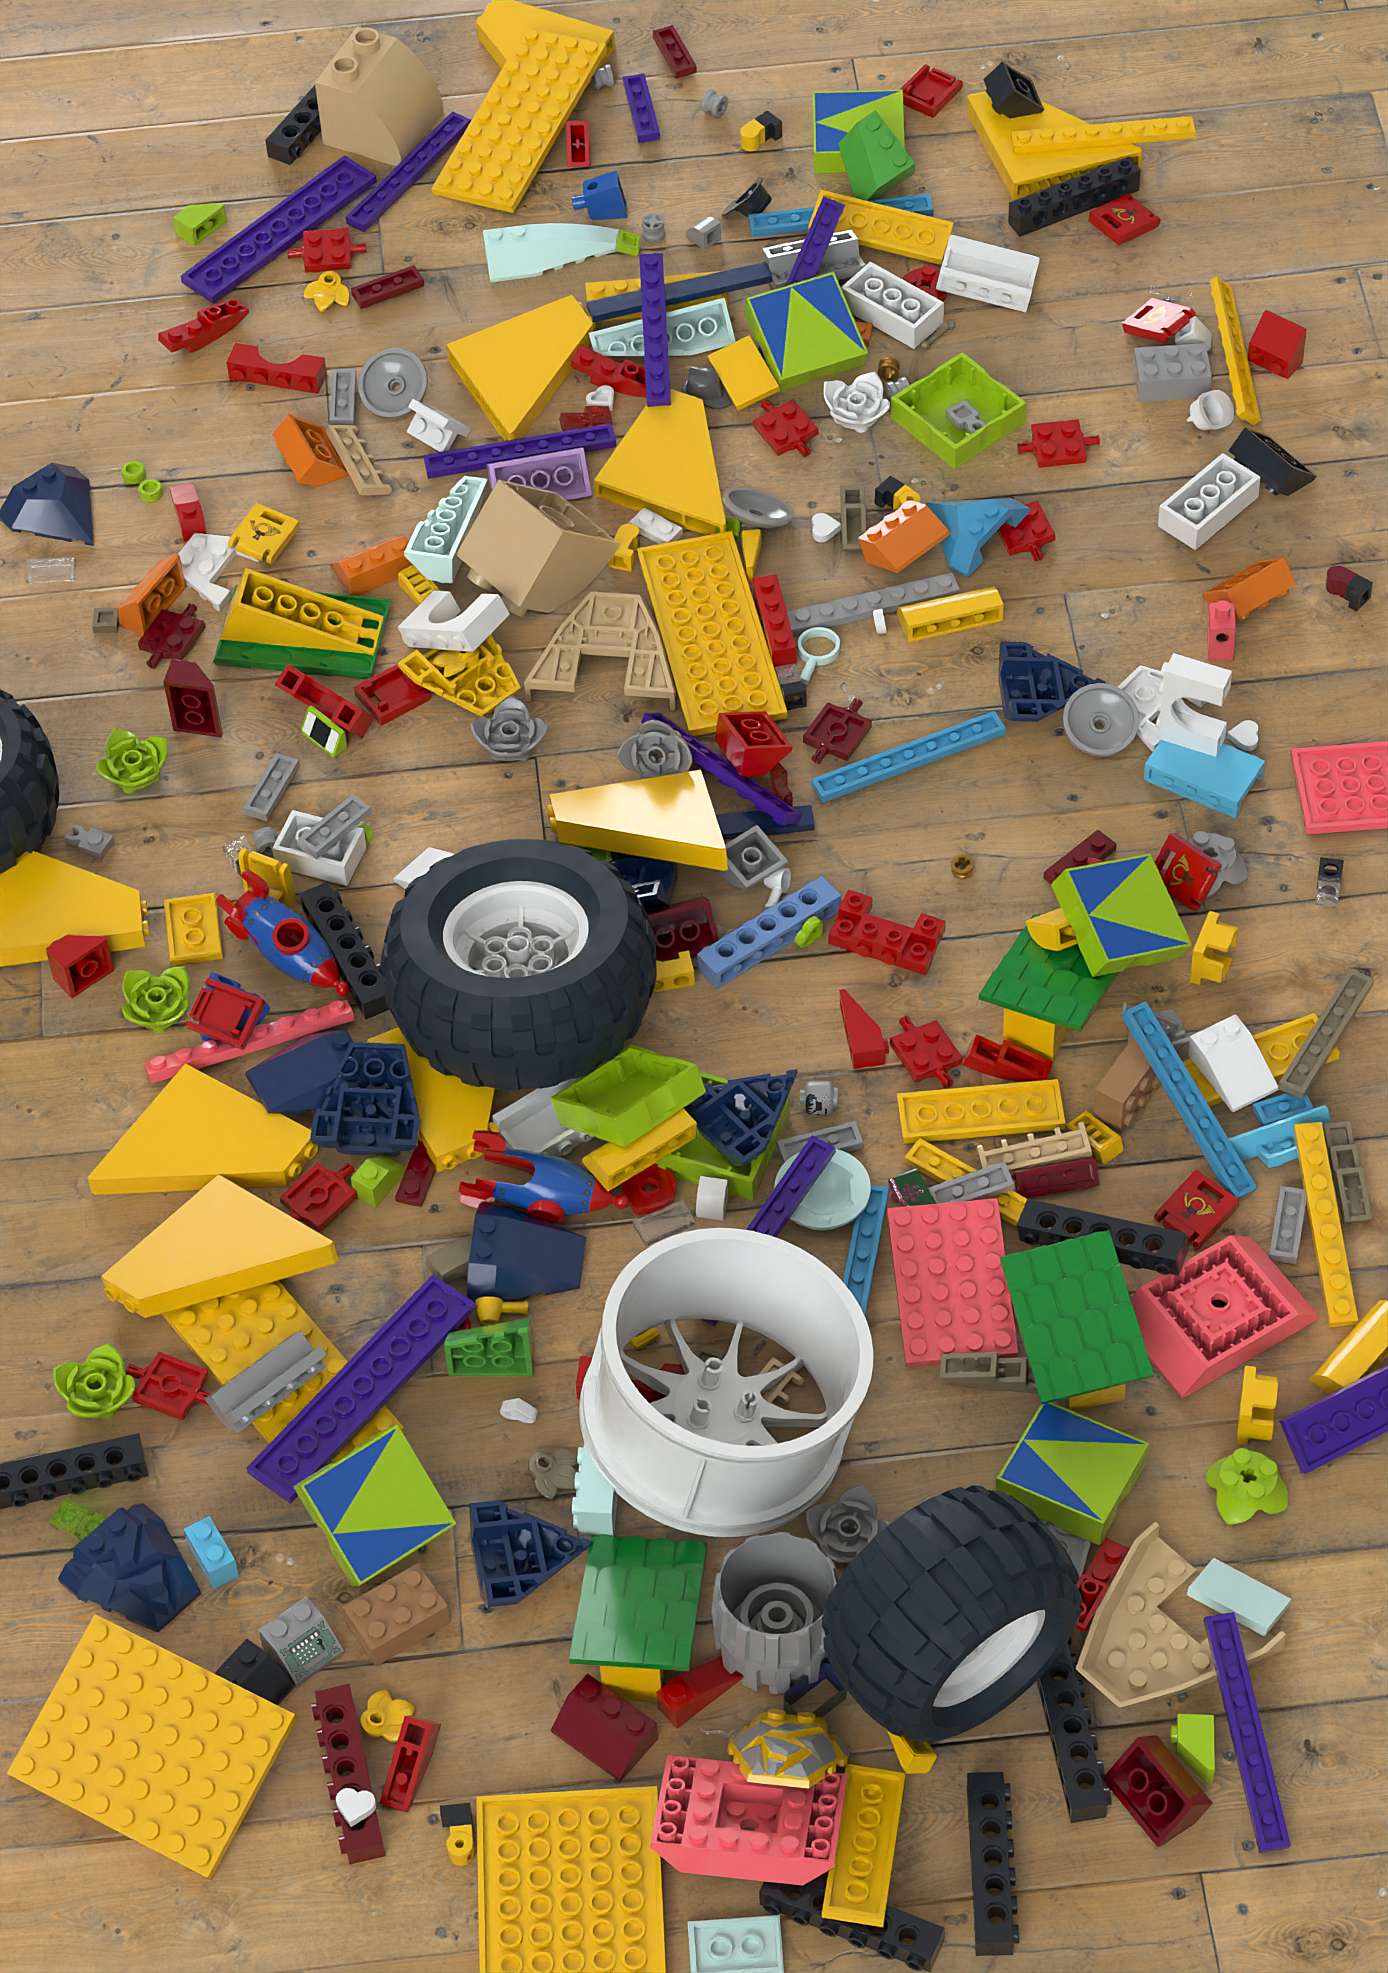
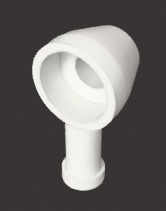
M782 867L764 879V885L772 889L764 909L778 904L781 894L788 891L791 882V872L788 867Z

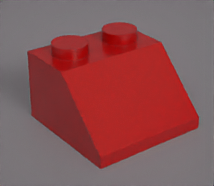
M1265 310L1249 342L1248 361L1288 380L1303 363L1307 329Z
M67 934L45 948L53 980L71 999L114 971L108 942L104 936Z

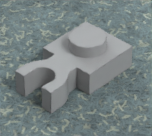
M966 400L946 410V418L959 431L965 428L971 435L976 431L975 429L979 430L986 425L985 422L979 420V413Z
M77 824L72 826L73 834H76V836L66 834L64 837L66 844L78 846L79 852L99 860L103 859L114 844V837L92 827L86 832Z

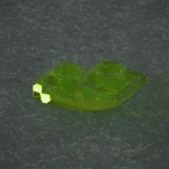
M64 1498L49 1523L54 1528L75 1535L82 1541L107 1518Z

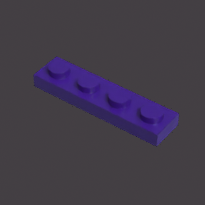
M645 74L622 76L638 143L660 140V131Z

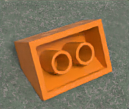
M288 414L272 434L277 443V448L283 453L286 464L291 467L295 474L294 478L300 484H307L317 488L349 475L323 426Z
M910 500L903 503L892 514L885 516L884 520L869 528L858 540L866 563L899 573L947 538L950 532L927 505Z
M405 535L392 537L331 563V568L348 593L359 596L397 580L400 571L413 565L404 556L409 541Z
M175 553L158 561L147 572L139 585L133 588L132 593L127 599L120 603L117 613L121 627L143 636L161 609L168 610L186 589L179 554Z
M1285 558L1259 560L1202 593V596L1209 604L1217 603L1221 600L1233 603L1235 605V618L1237 621L1249 617L1251 615L1250 611L1256 608L1258 610L1269 605L1270 599L1274 597L1280 598L1288 594V589L1296 585Z

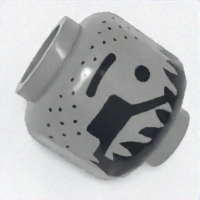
M810 1080L806 1083L805 1090H800V1106H805V1111L808 1115H831L833 1109H838V1088H835L831 1081Z

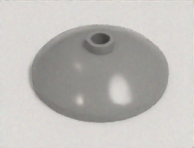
M400 348L385 349L373 355L363 366L358 381V390L364 405L374 414L384 418H399L411 413L413 410L408 406L412 399L422 402L428 386L427 372L423 363L413 353ZM397 385H401L400 390L394 391Z
M736 487L726 490L723 495V502L726 508L739 521L752 529L781 527L790 523L794 516V511L789 504L772 494L760 490Z
M1095 683L1080 688L1069 698L1063 712V727L1068 739L1079 750L1093 756H1110L1123 751L1134 740L1139 728V712L1133 699L1122 689L1110 684ZM1101 723L1104 728L1098 729L1095 727V724Z

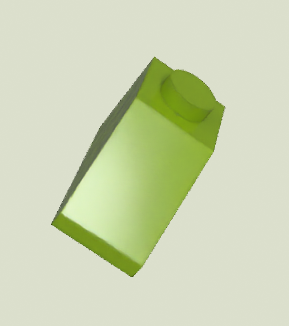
M222 203L188 205L173 217L176 235L196 246L227 222L225 205Z
M388 1156L369 1158L351 1177L352 1188L357 1192L359 1200L376 1209L404 1176L407 1167Z
M1177 1714L1176 1725H1171L1170 1742L1176 1743V1755L1206 1783H1213L1215 1772L1214 1715Z

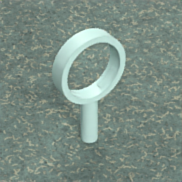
M814 627L800 635L798 639V654L806 664L798 681H802L804 685L808 684L815 666L829 664L838 657L840 653V639L834 631L824 627ZM820 636L832 640L836 647L827 655L813 656L805 652L802 645L808 639Z

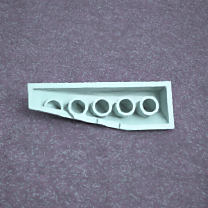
M547 223L483 230L490 282L536 277L543 275V271L547 269H562L563 264L575 261L577 264L584 262L586 257L592 255L600 257L616 252V238L619 229L583 224Z
M725 298L666 313L668 356H691L722 348L736 342ZM642 319L588 333L593 351L604 356H644Z
M464 476L450 490V495L439 501V507L436 510H431L424 522L420 521L417 524L406 547L404 556L428 580L440 583H453L462 563V560L456 554L479 515L488 479Z

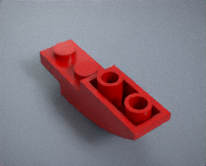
M236 297L197 311V319L159 332L158 341L171 353L183 348L192 353L221 338L248 315L249 309Z
M582 345L571 360L570 367L591 376L590 383L599 387L607 385L612 387L614 392L636 397H646L645 368L624 359L621 364Z
M1105 1538L1086 1573H1082L1079 1578L1080 1580L1076 1584L1082 1597L1080 1605L1082 1611L1079 1621L1075 1626L1076 1629L1085 1632L1092 1624L1095 1612L1129 1552V1547Z

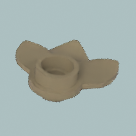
M557 1449L551 1453L539 1451L530 1457L528 1469L531 1475L535 1477V1487L542 1496L552 1500L557 1492V1488L575 1490L576 1470L573 1468L577 1465V1455L565 1449ZM538 1462H545L548 1467H541Z

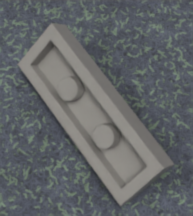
M356 368L332 369L330 425H354Z
M278 753L274 755L244 805V815L268 821L300 767L298 759Z
M352 794L298 839V846L315 859H318L372 814L371 807Z
M855 1121L777 1141V1148L783 1164L789 1158L799 1153L812 1135L834 1146L835 1149L846 1153L863 1149V1140Z
M1004 1161L929 1187L928 1189L935 1202L939 1204L988 1199L1015 1189V1186Z
M1280 1186L1269 1258L1272 1261L1290 1264L1297 1263L1306 1207L1304 1189Z

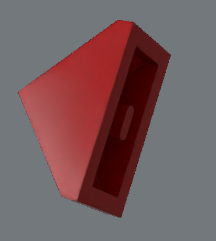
M589 120L566 121L567 167H590Z

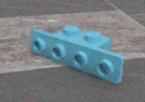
M1323 1105L1229 1138V1141L1241 1161L1258 1156L1268 1168L1278 1167L1285 1162L1298 1158L1293 1131L1294 1125L1322 1122L1323 1126L1325 1123H1330L1329 1110Z

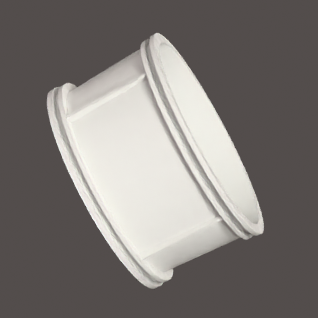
M709 1228L683 1232L657 1242L641 1252L624 1268L613 1284L605 1303L600 1333L580 1394V1427L588 1453L597 1469L614 1487L619 1496L648 1517L670 1527L713 1537L749 1536L781 1527L797 1519L810 1509L823 1496L837 1473L846 1439L855 1415L865 1398L872 1376L873 1345L867 1320L851 1291L831 1269L801 1248L776 1237L735 1228ZM708 1319L737 1324L727 1355L722 1361L718 1358H709L704 1363L692 1353L679 1332L676 1321ZM664 1324L686 1375L665 1372L642 1365L626 1356L623 1352V1347L636 1335ZM742 1327H747L774 1340L796 1358L778 1370L749 1377L739 1375L737 1372V1352ZM805 1367L823 1395L826 1411L822 1414H808L784 1410L764 1400L761 1394L765 1393L771 1386L780 1383L790 1372H796ZM627 1372L652 1389L667 1395V1397L648 1403L634 1386ZM765 1427H820L805 1436L779 1444L765 1429Z

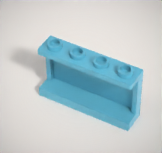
M1161 740L1145 763L1144 780L1236 819L1241 812V803L1256 779L1261 780L1264 776L1265 761L1255 755H1250L1226 744H1222L1215 757Z

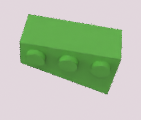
M876 110L858 121L838 143L852 191L857 199L865 201L876 200L915 173V162Z
M531 1318L450 1332L446 1337L444 1348L449 1376H533L535 1347Z

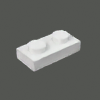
M643 508L629 522V524H634L639 528L641 535L657 544L677 541L683 535V528L646 508Z

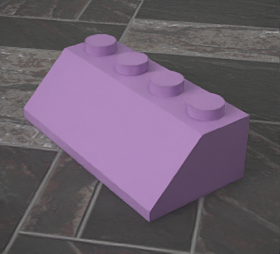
M584 448L486 464L491 492L497 481L503 480L556 492L565 500L592 496Z

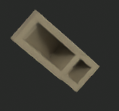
M864 485L840 486L843 551L862 550L858 538L866 533Z
M472 1235L450 1243L428 1255L426 1258L430 1272L446 1284H450L462 1275H465L468 1279Z

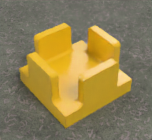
M1209 911L1193 949L1190 983L1200 985L1203 978L1221 983L1227 976L1232 958L1216 954L1214 950L1227 952L1230 946L1236 947L1239 928L1221 923L1219 921V913Z
M1245 1366L1236 1440V1444L1248 1445V1439L1271 1441L1273 1435L1278 1377L1257 1375L1256 1367Z

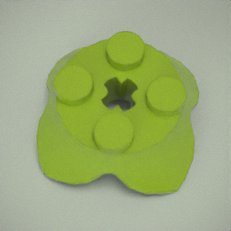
M114 728L106 741L107 757L97 762L96 772L106 780L122 788L125 793H133L138 789L145 788L160 779V770L168 754L166 737L152 736L142 742L134 733Z
M184 966L168 968L159 977H155L144 970L126 971L122 987L127 1004L123 1006L122 1012L127 1020L152 1029L156 1033H161L167 1027L178 1022L188 1011L190 1002L187 1000L190 981Z
M110 1343L95 1348L89 1353L83 1364L72 1361L63 1363L53 1369L55 1387L67 1401L68 1411L78 1417L110 1419L115 1415V1411L132 1396L135 1390L134 1378L131 1375L125 1374L121 1354Z
M1238 1448L1234 1451V1454L1219 1459L1206 1471V1482L1211 1488L1217 1490V1509L1227 1525L1244 1523L1251 1519L1258 1510H1263L1268 1514H1277L1287 1510L1288 1490L1278 1472V1466L1270 1457L1262 1453Z

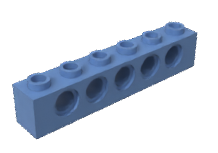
M822 876L808 882L794 894L787 895L783 901L773 907H768L762 914L746 921L735 931L725 934L716 943L704 947L697 954L699 972L716 989L721 988L792 943L804 923L812 916H817L824 923L838 914L841 895Z

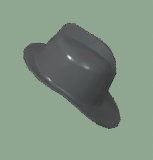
M706 366L691 367L689 369L688 379L682 385L683 393L702 399L705 406L713 409L726 408L733 403L714 369Z

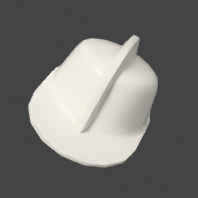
M1221 390L1202 393L1191 404V416L1187 418V422L1193 421L1200 430H1217L1226 427L1234 419L1233 404L1230 398Z

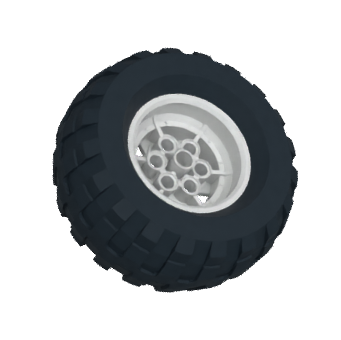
M508 839L480 844L443 858L430 866L426 874L416 877L406 887L405 897L396 902L387 927L380 963L387 1006L413 1051L418 1056L426 1057L429 1060L430 1066L444 1075L456 1076L461 1079L462 1083L476 1087L499 1088V1090L505 1091L541 1089L556 1086L570 1079L583 1077L595 1071V1067L600 1063L612 1060L623 1050L624 1041L633 1038L638 1032L657 978L654 932L649 924L648 915L632 885L621 878L619 870L612 864L604 860L595 859L591 852L576 846H567L556 841L540 839Z

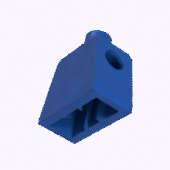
M612 171L585 180L583 182V195L572 197L574 210L587 208L591 220L627 218V203L618 172Z

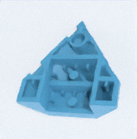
M1012 498L926 502L929 509L950 532V535L941 541L949 567L967 578L983 562L980 548L1004 522L1016 527L1030 512L1029 507Z

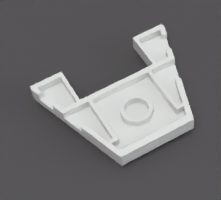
M194 533L178 553L181 559L185 584L189 588H194L202 599L211 602L213 608L220 612L230 600L231 591L215 585L214 582L236 555L258 563L260 560L236 551L237 545L235 548L228 547L229 536Z
M1140 665L1118 688L1125 691L1135 702L1139 712L1137 735L1153 752L1161 741L1158 739L1159 728L1152 721L1161 713L1157 708L1162 694H1159V688L1164 678L1160 676L1161 671ZM1184 697L1200 708L1206 703V701L1196 698Z

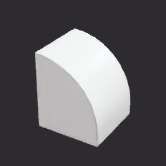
M1196 316L1190 318V322L1175 334V343L1177 345L1205 343L1207 351L1211 350L1212 332Z
M700 1176L696 1201V1217L723 1221L728 1202V1180Z

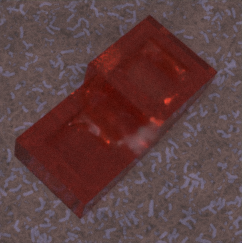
M585 406L584 413H561L559 418L562 432L613 424L609 406Z
M778 763L769 770L772 793L793 807V794L788 788L787 771Z

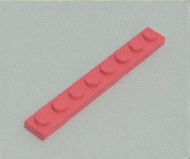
M347 999L333 1001L327 1006L307 1009L301 1014L292 1017L285 1016L276 1022L256 1025L244 1050L218 1040H208L199 1046L182 1048L170 1055L156 1056L150 1061L144 1062V1067L152 1084L174 1077L184 1064L200 1069L355 1020L353 1010Z

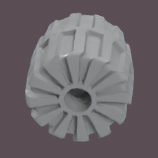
M776 1531L775 1534L762 1536L757 1534L745 1539L743 1544L735 1550L731 1549L723 1558L722 1570L715 1577L712 1600V1624L716 1650L721 1649L723 1666L730 1674L736 1670L743 1675L742 1684L750 1689L757 1691L761 1684L769 1685L770 1693L785 1694L790 1689V1684L799 1682L807 1675L809 1684L818 1681L820 1665L825 1663L831 1665L824 1650L823 1638L826 1636L822 1628V1616L826 1611L824 1608L825 1603L838 1578L837 1569L832 1559L826 1557L818 1549V1544L808 1538L802 1539L792 1536L789 1532Z

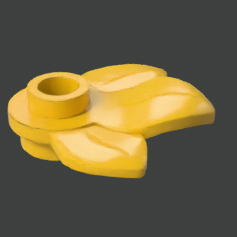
M333 271L322 273L317 281L311 282L306 287L304 292V298L314 299L315 305L320 312L328 309L334 301L339 305L347 306L350 299L348 288L341 284L340 276Z
M478 648L473 652L446 650V653L438 655L431 664L434 667H445L444 677L446 678L461 672L465 668L476 665L479 662L480 652Z
M380 1690L368 1699L367 1710L360 1718V1727L363 1733L370 1738L382 1736L390 1742H397L404 1716L413 1715L415 1706L406 1700L396 1699L392 1701L388 1690Z

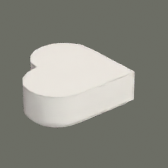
M604 385L600 386L595 392L589 393L586 396L587 407L596 411H613L614 389Z
M825 513L815 514L812 517L813 539L818 542L828 541L841 530V523Z
M1245 720L1228 731L1227 738L1240 749L1253 751L1258 745V725L1254 721Z
M520 1398L503 1401L500 1413L503 1417L511 1420L533 1423L536 1420L538 1410Z
M345 1788L336 1796L337 1807L350 1827L371 1815L376 1809L374 1795L368 1791L356 1792L354 1789Z

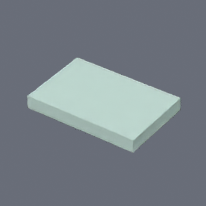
M1215 1558L1211 1560L1189 1586L1186 1594L1221 1614L1234 1612L1238 1623L1262 1636H1266L1287 1610L1291 1602V1598Z
M780 1915L688 1921L691 1973H784Z

